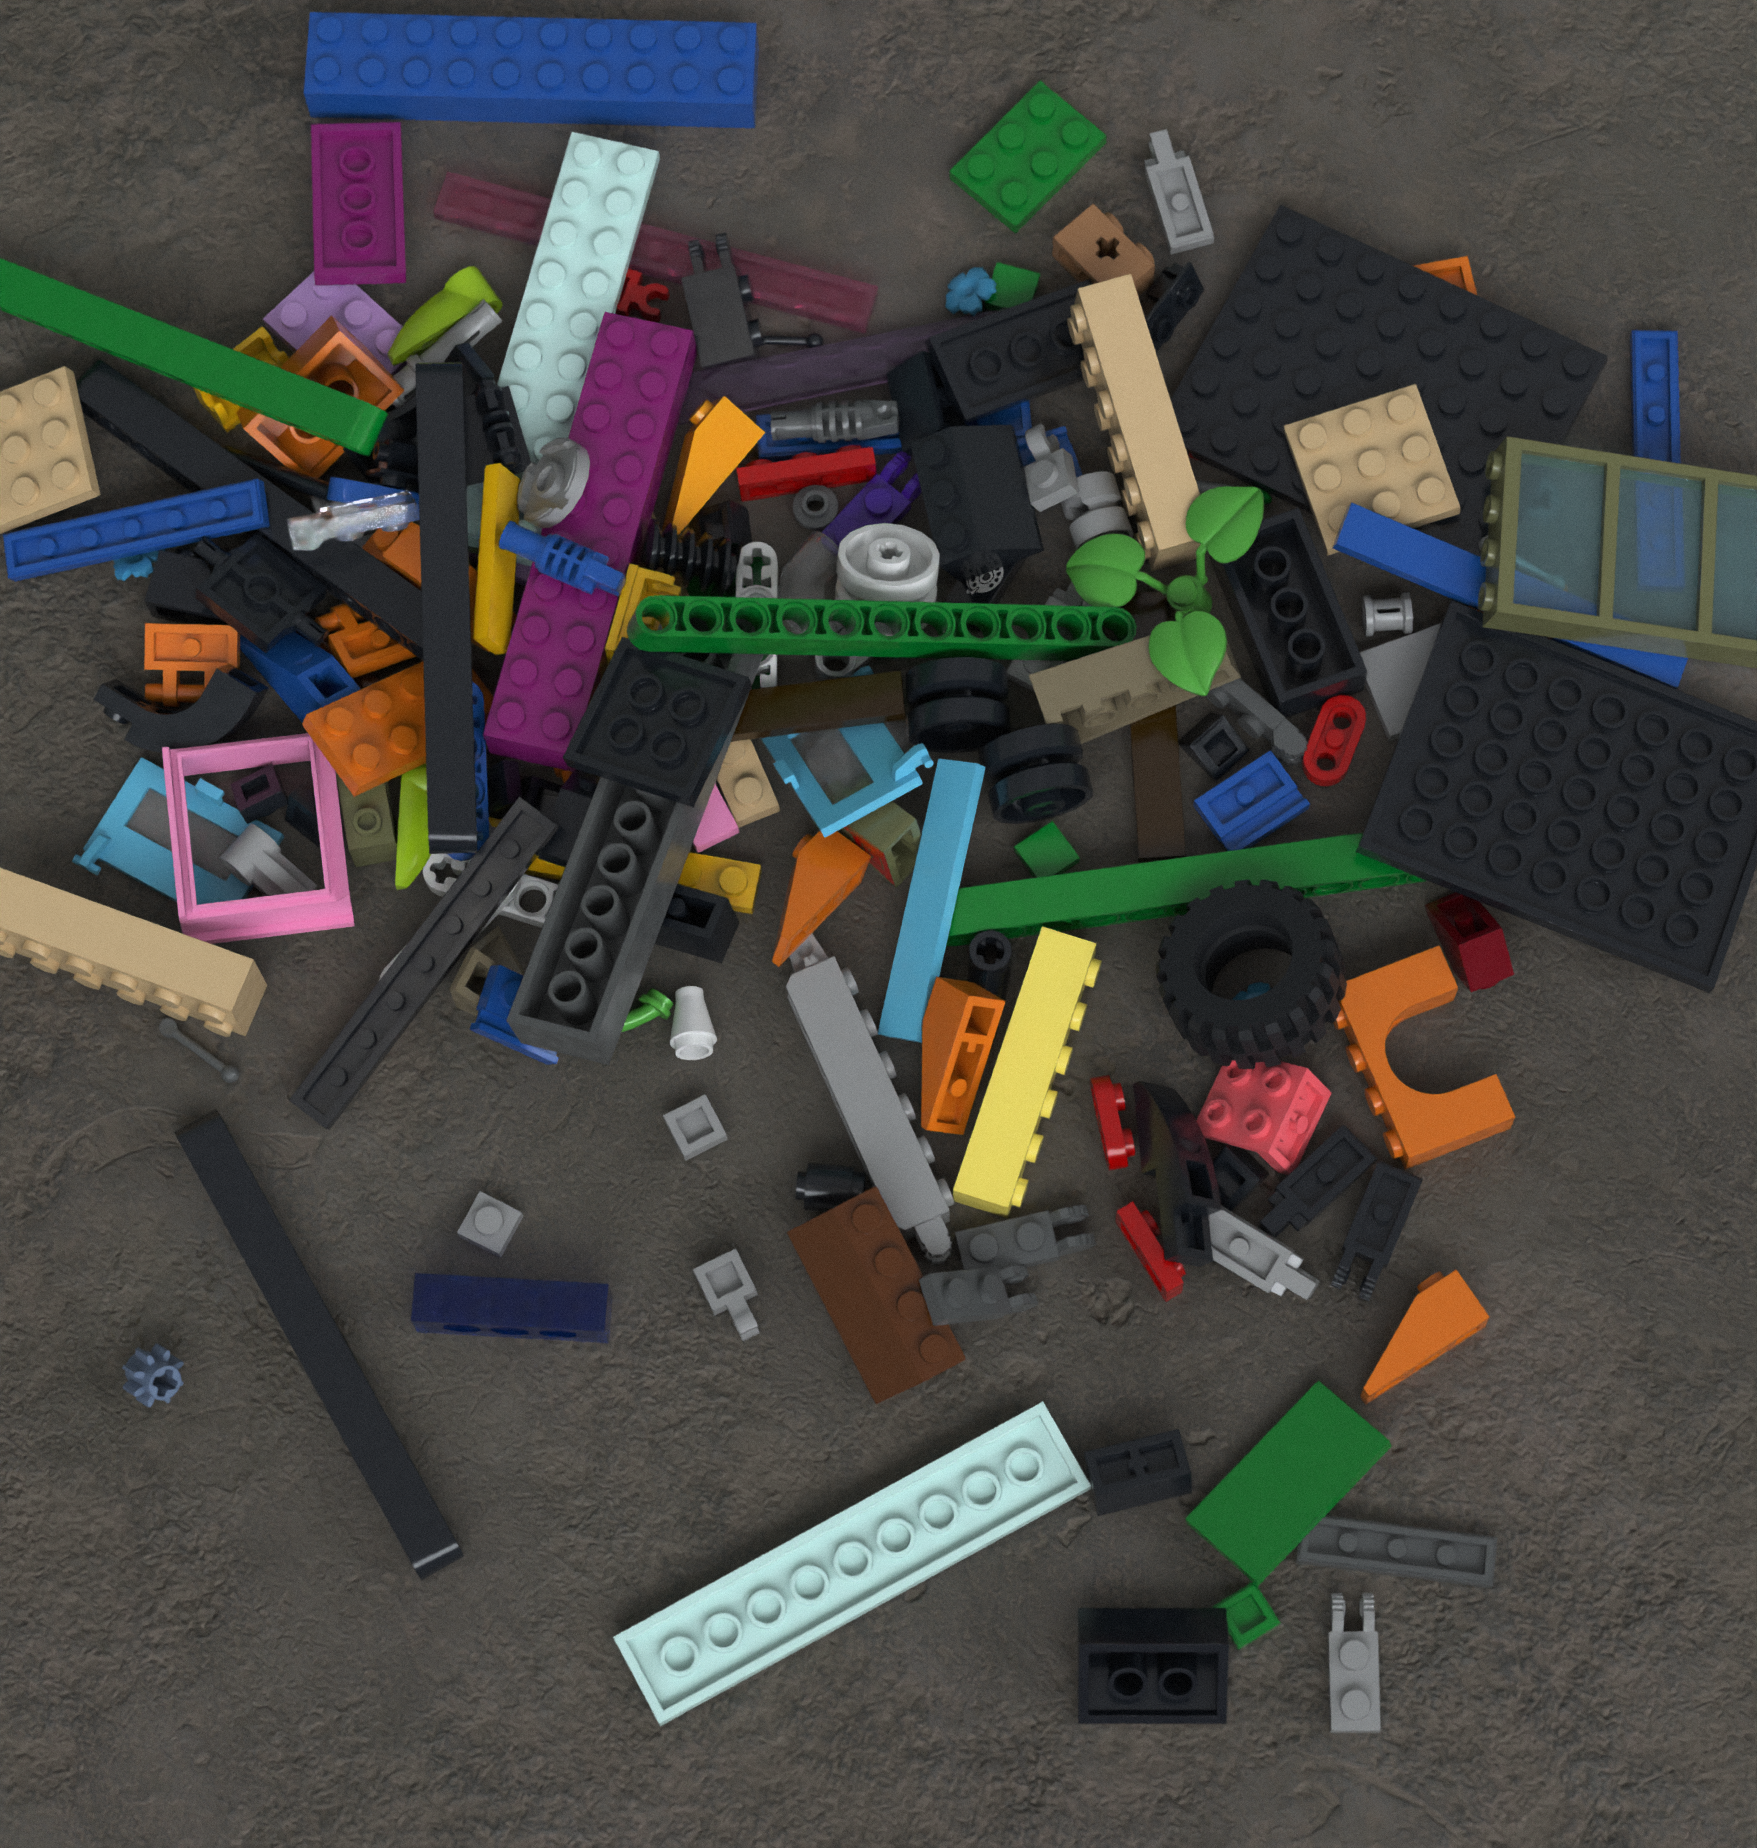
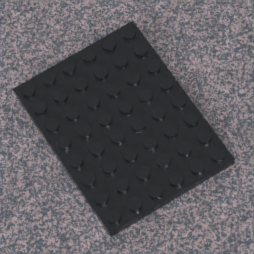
M1280 205L1175 391L1171 403L1188 455L1190 452L1192 457L1252 486L1261 488L1269 494L1312 514L1284 434V426L1416 384L1460 504V514L1413 529L1480 557L1481 552L1478 544L1481 538L1488 535L1489 523L1483 521L1484 503L1486 497L1491 493V479H1487L1485 475L1489 453L1495 451L1507 436L1563 445L1607 364L1608 356ZM1521 464L1518 526L1550 468Z
M1451 600L1355 852L1710 993L1717 982L1757 866V722L1543 636L1483 627L1482 612Z

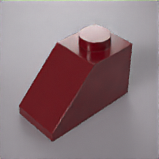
M1455 892L1425 904L1426 913L1454 973L1470 992L1491 988L1499 981L1514 975L1502 927L1479 901Z

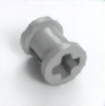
M1409 592L1401 593L1400 598L1372 600L1370 595L1362 596L1361 613L1365 637L1373 636L1376 631L1402 630L1404 634L1412 633L1413 612Z

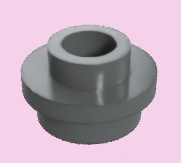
M810 485L801 489L796 494L792 506L796 521L809 530L826 528L838 515L839 510L835 494L827 487L821 485ZM814 500L824 504L823 508L819 511H811L807 508V505Z

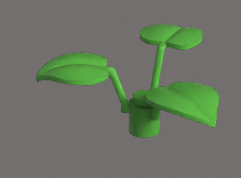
M1224 486L1209 489L1193 501L1187 512L1186 530L1192 540L1201 544L1196 550L1197 575L1195 577L1182 575L1175 578L1170 585H1165L1147 573L1139 571L1145 561V550L1135 539L1122 534H1106L1086 542L1075 551L1067 563L1066 573L1070 577L1076 591L1091 606L1119 608L1127 604L1136 593L1137 580L1145 582L1167 597L1169 604L1176 611V621H1165L1155 626L1149 639V654L1157 670L1171 683L1187 692L1200 696L1208 695L1211 683L1223 661L1227 647V636L1223 625L1217 618L1209 614L1212 608V597L1204 587L1208 582V577L1205 575V554L1208 551L1217 562L1229 563L1237 560L1249 550L1258 534L1263 519V493L1257 487Z

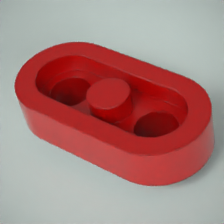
M1338 695L1327 700L1322 706L1302 760L1304 774L1312 783L1327 787L1336 785L1345 778L1366 724L1365 709L1357 699L1347 695ZM1342 717L1349 721L1350 726L1346 729H1339L1334 725L1333 721L1336 718ZM1320 759H1329L1333 762L1334 767L1330 770H1322L1317 765V762Z
M1109 1075L1090 1078L1091 1095L1107 1168L1109 1171L1128 1167L1127 1157H1132L1136 1154L1131 1129H1122L1118 1112L1126 1110L1121 1083H1112Z

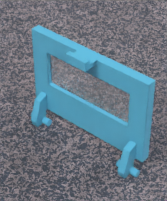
M868 665L860 668L851 677L874 673ZM884 723L761 738L775 761L773 763L775 769L784 783L791 785L824 838L922 785L923 782L915 768L922 764L926 768H930L934 764L923 743L913 746L904 754Z
M141 757L84 846V854L82 857L76 854L72 862L98 875L101 871V867L95 864L98 859L177 903L164 769ZM201 778L195 786L185 781L197 905L246 899L254 886H247L237 879L220 862L219 857L249 824L246 823L238 809L223 801L222 797L225 794L223 790ZM258 820L251 822L261 828L280 845L284 838L282 833Z

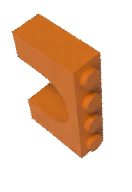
M1440 945L1346 981L1345 997L1342 1000H1338L1341 1011L1333 1024L1337 1030L1344 1028L1350 1045L1346 1046L1349 1062L1355 1073L1363 1072L1369 1088L1364 1089L1368 1106L1374 1116L1381 1114L1388 1130L1383 1132L1388 1152L1393 1159L1400 1157L1404 1169L1411 1168L1511 1128L1515 1115L1497 1074L1447 1093L1427 1094L1416 1091L1401 1082L1395 1076L1387 1061L1385 1041L1394 1027L1410 1017L1455 999L1458 986Z

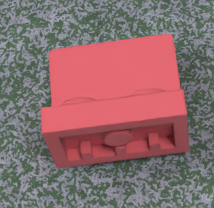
M1232 1060L1230 1066L1222 1065L1196 1121L1204 1138L1257 1152L1278 1173L1289 1175L1298 1167L1332 1092L1306 1067L1281 1061V1064L1266 1067L1265 1062L1255 1063L1254 1069H1239L1236 1062Z

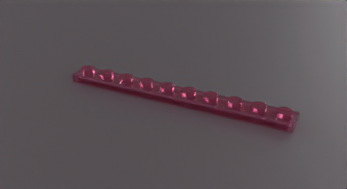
M447 171L434 208L435 219L538 246L552 199ZM641 223L628 268L641 272L644 275L683 285L681 278L694 275L688 242L699 238ZM699 239L700 244L704 248L707 271L722 268L715 243ZM731 247L735 266L741 269L742 275L749 274L752 282L755 301L748 303L866 334L878 297V286Z

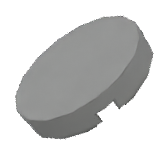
M556 438L545 444L539 451L543 456L537 464L531 462L527 466L519 484L517 496L518 509L525 514L523 518L527 522L538 528H550L560 523L573 510L583 494L590 468L588 452L583 446L569 438Z

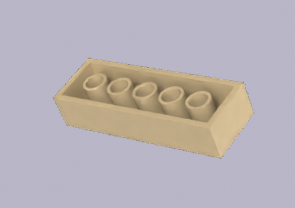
M1128 274L1078 288L1075 303L1070 306L1072 317L1067 319L1068 328L1074 345L1081 344L1085 360L1081 361L1082 374L1088 388L1094 386L1097 393L1098 403L1094 404L1095 416L1100 430L1108 429L1112 446L1107 447V453L1114 474L1121 472L1124 480L1125 489L1121 490L1120 493L1123 507L1128 517L1135 516L1138 533L1134 534V539L1144 548L1145 559H1148L1152 571L1196 559V550L1201 544L1192 540L1188 535L1186 517L1191 504L1200 493L1132 275Z
M0 868V955L13 958L15 953L31 958L30 963L45 972L56 974L59 968L75 974L73 977L75 981L92 989L99 990L102 984L117 989V995L120 998L133 1004L143 1005L144 1001L147 1000L161 1005L160 1011L177 1020L186 1021L188 1016L205 1021L203 1026L206 1029L221 1036L230 1037L231 1032L246 1036L267 987L254 959Z

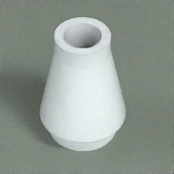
M696 986L682 987L675 992L676 1004L670 1045L675 1049V1054L680 1059H703L713 1053V1045L717 1042V1037L704 1001L703 989Z

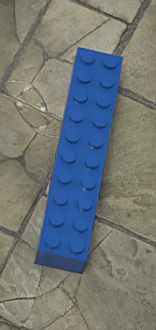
M310 12L304 97L310 117L755 128L759 56L757 23Z

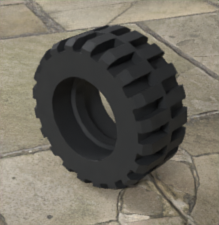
M1250 879L1235 881V887L1224 890L1223 886L1220 885L1209 890L1211 895L1202 901L1198 897L1186 905L1188 912L1183 917L1177 915L1168 926L1171 937L1164 936L1158 949L1161 959L1156 963V978L1160 984L1158 989L1177 1030L1183 1039L1188 1040L1191 1048L1201 1056H1208L1209 1054L1214 1063L1223 1066H1230L1233 1060L1239 1069H1254L1255 1063L1265 1062L1266 1067L1281 1064V1057L1292 1054L1293 1058H1296L1306 1052L1305 1044L1310 1040L1318 1043L1327 1033L1324 1024L1327 1021L1330 1023L1336 1021L1341 1011L1338 1000H1342L1346 994L1347 983L1343 976L1346 973V967L1328 920L1323 917L1321 909L1312 899H1304L1302 892L1291 886H1284L1281 891L1276 881L1260 880L1259 885H1252ZM1268 948L1280 950L1292 956L1289 968L1283 978L1272 989L1262 995L1245 1000H1229L1211 993L1214 981L1221 969L1230 960L1242 953L1254 949Z

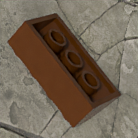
M877 1186L786 1232L875 1404L921 1384L966 1360L949 1325L933 1326L919 1283V1279L923 1278V1275Z

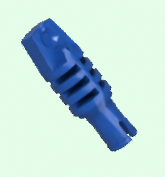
M509 521L502 532L499 541L500 549L508 550L535 562V568L538 569V572L592 595L594 589L598 588L619 596L626 583L625 575L622 572L606 565L609 560L608 556L560 535L549 534L545 537L519 526L513 521Z

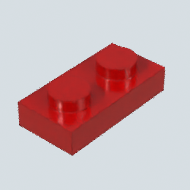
M1133 1201L1117 1210L1116 1224L1164 1301L1167 1302L1182 1293L1184 1282L1181 1277L1186 1275L1182 1263L1165 1260L1164 1250L1156 1239L1161 1233L1151 1214L1147 1210L1140 1213Z

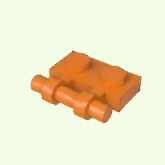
M344 603L331 607L330 613L315 618V622L329 632L338 631L328 635V646L335 659L352 679L417 657L369 621L358 625L357 622L366 619Z
M145 623L144 670H163V684L147 683L145 686V697L153 702H163L164 707H179L180 703H195L203 694L217 668L231 664L240 670V633L230 625ZM180 671H204V685L181 684Z

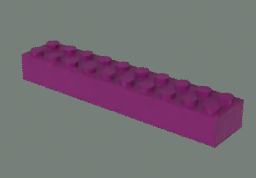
M604 312L568 437L587 450L590 460L589 477L583 494L573 510L560 523L550 528H542L540 534L545 537L549 534H557L608 556L609 560L606 565L622 572L625 577L629 563L639 564L643 541L653 514L698 352L693 330ZM532 562L483 733L491 754L574 772L575 768L567 766L563 756L608 667L605 647L620 595L615 596L598 588L594 589L592 595L538 572V569L535 568V562Z

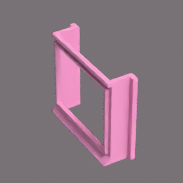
M308 733L169 750V747H162L178 917L183 934L210 944L355 926L348 882L336 771ZM311 761L325 889L197 905L184 776L264 767L270 764L281 765Z

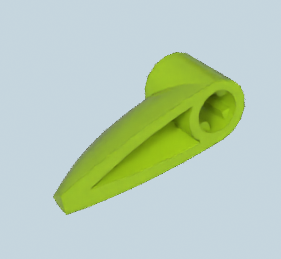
M467 267L454 274L447 281L443 290L424 303L408 319L399 331L387 354L393 366L405 362L410 355L414 356L416 353L421 355L457 322L469 314L483 299L497 314L499 313L503 305L502 301L477 267Z
M426 763L401 775L395 876L397 890L408 888L431 856L429 854Z

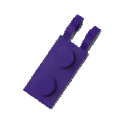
M903 451L897 453L887 463L881 474H876L817 536L816 544L837 561L840 542L850 532L866 525L897 524L910 511L912 502L922 492L917 473L910 479L901 493L891 486L899 475L907 469L911 457Z

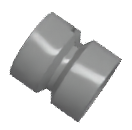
M1101 471L1077 477L1079 493L1060 502L1067 520L1073 521L1069 530L1076 551L1086 542L1106 534H1122L1132 538L1134 533L1127 512L1124 508L1118 507L1122 497L1113 473Z

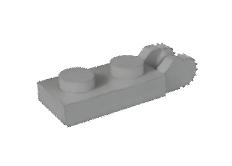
M1331 1593V1631L1327 1634L1330 1733H1380L1378 1631H1374L1373 1593H1362L1359 1600L1362 1631H1343L1345 1616L1343 1593Z

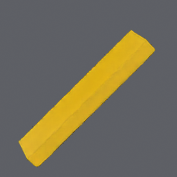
M501 463L486 465L484 469L472 636L475 641L494 655L506 654L511 639L517 554L508 550L500 549L499 541L509 521L519 525L520 513L517 505V496L521 480Z

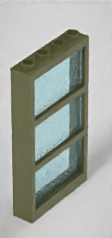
M1508 436L1495 451L1489 453L1485 475L1487 479H1491V493L1486 497L1483 508V521L1489 523L1488 538L1484 540L1480 554L1481 566L1486 567V578L1478 594V609L1484 611L1483 627L1757 668L1756 475Z

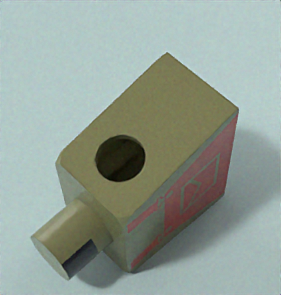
M836 782L825 794L832 805L870 784L868 782H861L851 791L842 782ZM893 801L838 830L839 833L871 856L869 865L895 888L913 872L921 833L916 819Z

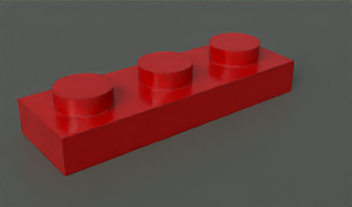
M848 445L839 448L836 453L817 455L813 452H803L785 461L773 463L767 459L751 461L745 467L736 468L741 502L796 494L801 489L810 485L834 488L869 482L876 475L873 447L862 448L859 445Z

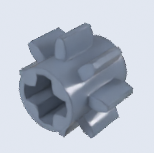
M156 1343L151 1352L138 1347L136 1348V1353L122 1367L128 1380L123 1385V1389L147 1407H151L155 1399L169 1403L170 1398L177 1393L179 1387L183 1386L184 1382L181 1381L178 1369L184 1363L170 1354V1351L160 1344Z

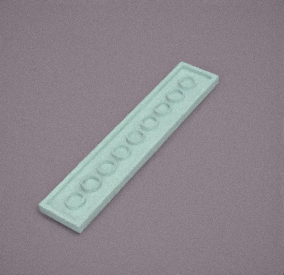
M571 132L497 386L501 388L506 386L510 388L531 462L535 464L543 456L539 451L545 444L556 438L569 437L604 312L615 314L659 164V151ZM524 472L514 475L521 480ZM484 482L467 486L468 552L475 554L479 553ZM520 512L519 526L541 534L542 528L527 522L523 518L525 514ZM519 555L516 556V563L532 566L533 561Z
M1041 1402L628 1628L613 1638L658 1723L662 1726L1091 1489V1485L1044 1402Z

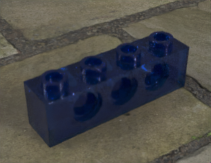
M415 1273L411 1322L419 1333L609 1343L613 1296L609 1284Z

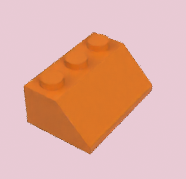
M332 315L280 367L365 401L383 411L405 391L365 345ZM241 407L236 412L243 429L285 467L319 479L344 453V447L244 407Z

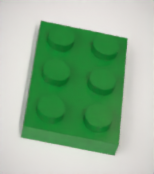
M1039 81L949 171V179L1016 234L1106 144L1107 135L1042 81Z

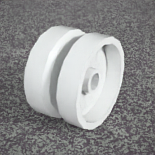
M889 523L866 525L850 532L840 542L836 572L838 579L835 588V600L936 602V583L939 573L940 553L935 542L923 532L905 525ZM881 622L875 623L876 629L881 634L893 636L892 630L888 625ZM922 623L921 628H925L927 624Z

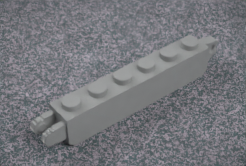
M811 934L789 956L793 969V974L790 975L786 985L789 1004L866 1172L871 1187L877 1186L904 1240L916 1237L922 1253H925L924 1257L928 1258V1262H932V1265L934 1263L944 1264L951 1257L950 1252H952L951 1237L948 1236V1230L945 1226V1223L950 1222V1210L948 1207L955 1204L951 1191L945 1179L941 1178L936 1181L929 1164L935 1162L931 1147L925 1135L917 1138L912 1129L910 1121L916 1119L914 1110L906 1093L897 1095L890 1079L897 1077L895 1068L887 1051L878 1053L871 1037L878 1035V1032L868 1009L859 1011L852 995L859 993V990L849 967L840 969L835 956L828 958L814 935Z

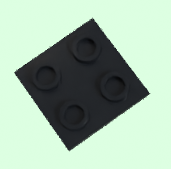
M492 379L479 382L477 384L478 391L473 395L464 397L466 486L484 482V469L486 465L501 463L510 472L517 474L524 472L531 463L509 386L501 388Z

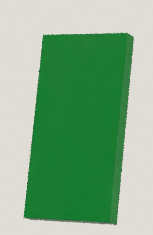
M1318 1380L1185 1518L1186 1523L1254 1584L1259 1586L1392 1447L1390 1440Z

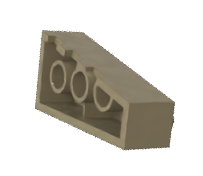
M1151 635L1029 675L1046 724L1073 726L1078 730L1081 744L1198 695L1177 687L1157 670L1149 654V639ZM1228 641L1223 661L1213 678L1210 690L1241 678Z

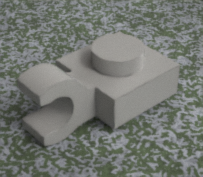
M1039 424L1025 431L1027 445L1035 458V462L1024 467L1030 504L1041 512L1079 493L1073 457L1064 448L1060 449L1058 439L1054 434L1046 437L1044 425Z
M736 1248L693 1269V1273L714 1316L728 1310L742 1341L760 1334L756 1320L746 1303V1300L758 1295L757 1290Z

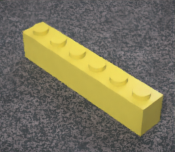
M1042 926L953 1188L954 1202L1007 1219L1012 1205L1021 1207L1029 1180L1021 1177L1026 1162L1035 1163L1044 1136L1036 1134L1041 1117L1050 1119L1058 1091L1051 1090L1056 1073L1065 1075L1073 1051L1072 1047L1065 1046L1070 1030H1080L1086 1013L1087 1004L1080 1002L1085 985L1094 988L1102 961L1094 959L1096 943Z

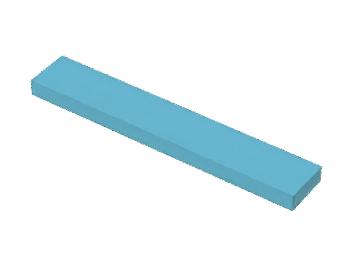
M938 758L878 1035L922 1043V1021L936 977L940 976L986 767L980 764Z

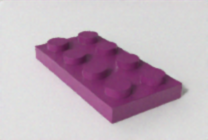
M401 122L311 124L315 286L406 283Z

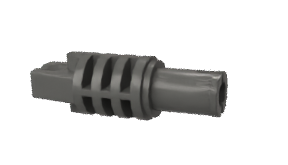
M855 399L854 403H850L849 400H842L841 404H837L836 401H829L827 405H824L823 402H816V405H812L811 409L771 411V434L773 441L791 438H813L814 441L819 443H826L827 440L839 442L840 439L852 441L853 438L866 440L899 432V413L896 401Z

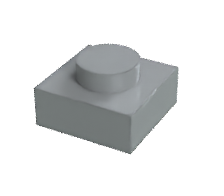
M706 1094L663 1115L664 1121L685 1161L728 1140L727 1134Z
M479 1191L457 1234L460 1238L501 1258L519 1226L523 1214L521 1211Z

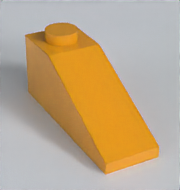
M725 396L712 403L708 399L704 400L689 417V420L694 425L684 437L662 532L669 523H673L677 526L678 536L765 433Z

